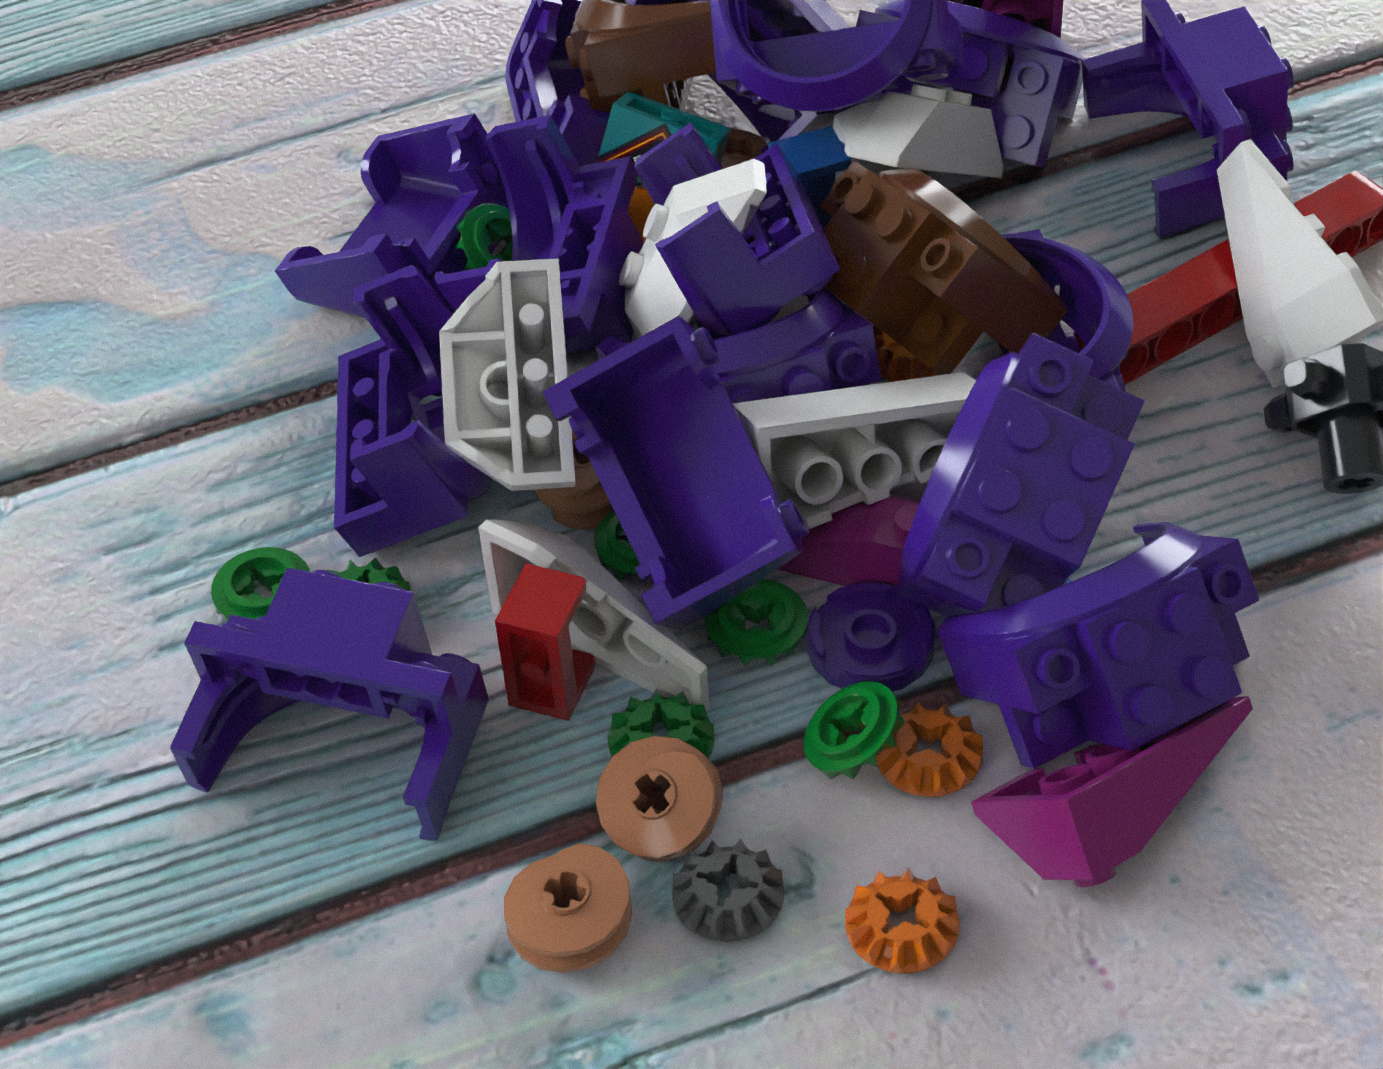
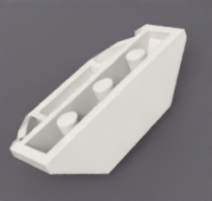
M913 84L911 95L889 91L882 94V99L864 102L834 115L833 128L839 140L846 143L844 150L849 157L898 168H915L918 170L995 178L1002 177L1004 167L991 110L971 106L972 94Z
M751 159L674 185L664 205L656 203L653 206L643 230V237L647 239L639 254L633 251L629 253L619 277V285L625 287V313L637 339L677 316L683 318L692 329L698 320L655 244L674 235L707 213V206L716 201L719 202L743 236L767 193L765 165L763 162Z
M559 258L496 262L486 274V279L466 298L439 331L445 444L459 456L463 457L466 462L511 491L575 487L572 430L568 420L571 417L561 422L557 421L542 392L567 378Z

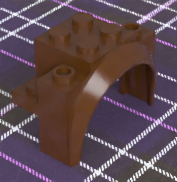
M583 0L575 13V21H573V28L570 32L571 36L566 37V49L570 64L573 69L580 68L585 87L580 90V95L582 98L589 99L591 109L610 113L612 105L626 92H632L684 111L693 77L716 72L710 0L658 5L626 4L625 0Z
M854 160L845 173L834 182L830 193L819 206L832 216L823 230L840 268L839 271L831 275L825 287L939 375L951 374L983 332L1009 352L1019 354L1032 332L1047 338L1067 313L1065 302L1004 237L951 191L915 168L880 171L877 175Z

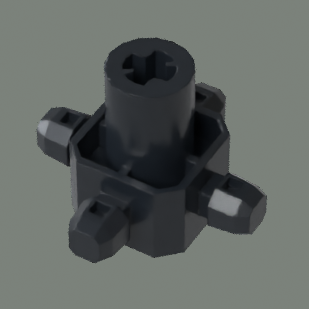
M1364 343L1341 344L1286 364L1283 369L1286 392L1272 398L1263 408L1267 427L1283 433L1298 431L1318 439L1324 489L1328 492L1352 494L1374 490L1383 486V442L1381 434L1383 429V352Z

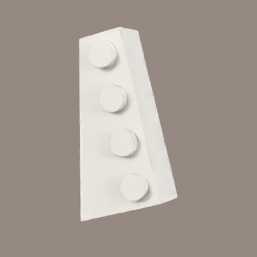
M960 372L733 403L782 503L791 499L800 511L807 528L811 529L833 520L831 514L862 501L867 505L890 497V490L914 480L919 481L921 484L929 481L952 427L976 380L966 373Z

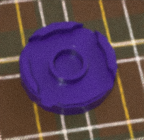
M861 582L840 587L827 595V602L821 605L818 610L815 607L809 615L806 633L807 653L814 670L829 684L843 689L855 683L870 681L881 683L892 692L902 690L922 677L933 660L935 623L928 608L900 596L898 587L891 584Z

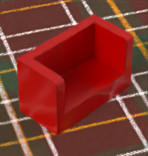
M525 563L495 619L509 706L566 721L570 720L596 667L593 654L571 648L569 624L586 593L585 578Z

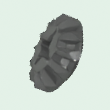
M741 839L734 847H719L711 840L706 851L698 855L687 853L682 869L679 873L673 874L672 900L674 909L682 923L701 937L721 942L740 941L753 937L768 928L782 909L784 902L782 870L776 869L771 863L767 850L757 853L751 851ZM730 874H736L739 888L733 889L730 897H726L724 906H720L717 886L722 885L726 877H730Z

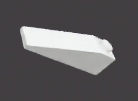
M1251 139L1241 142L1217 169L1246 337L1252 347V355L1260 369L1264 370L1272 388H1276L1285 384L1283 369L1286 364L1341 344L1360 343L1383 323V311L1356 262L1347 252L1338 255L1334 253L1321 237L1325 226L1313 213L1303 216L1291 202V187Z
M486 519L478 527L492 613L499 614L525 563L581 576L586 581V593L569 624L571 648L593 654L595 664L652 692L657 689L663 697L674 698L683 691L690 704H704L706 712L710 709L707 665L667 627L655 624L648 609L582 546L576 544L564 534H554L531 522Z

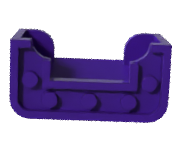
M532 0L511 47L506 64V85L515 122L551 115L577 164L584 166L597 163L610 113L591 109L589 99L581 97L580 90L585 87L580 68H572L566 49V37L571 36L570 32L573 28V21H575V13L583 0Z
M473 113L377 136L365 152L360 170L362 182L376 203L339 252L323 255L317 248L302 246L292 249L275 269V273L296 300L365 318L353 303L354 288L413 265L447 303L436 284L435 273L441 271L444 274L471 270L465 269L468 261L466 254L456 249L461 239V234L456 227L464 220L469 211L479 205L497 204L509 209L504 186L486 140L487 132L476 114ZM495 242L488 246L490 254L494 252L499 243Z
M677 316L542 392L557 421L561 422L571 416L568 419L569 424L578 438L574 443L579 453L589 458L641 564L635 569L641 580L654 583L653 588L641 594L654 623L680 631L703 619L802 553L804 549L800 539L808 535L809 530L795 503L791 499L782 503L714 365L722 361V358L712 337L705 327L694 331L683 318Z

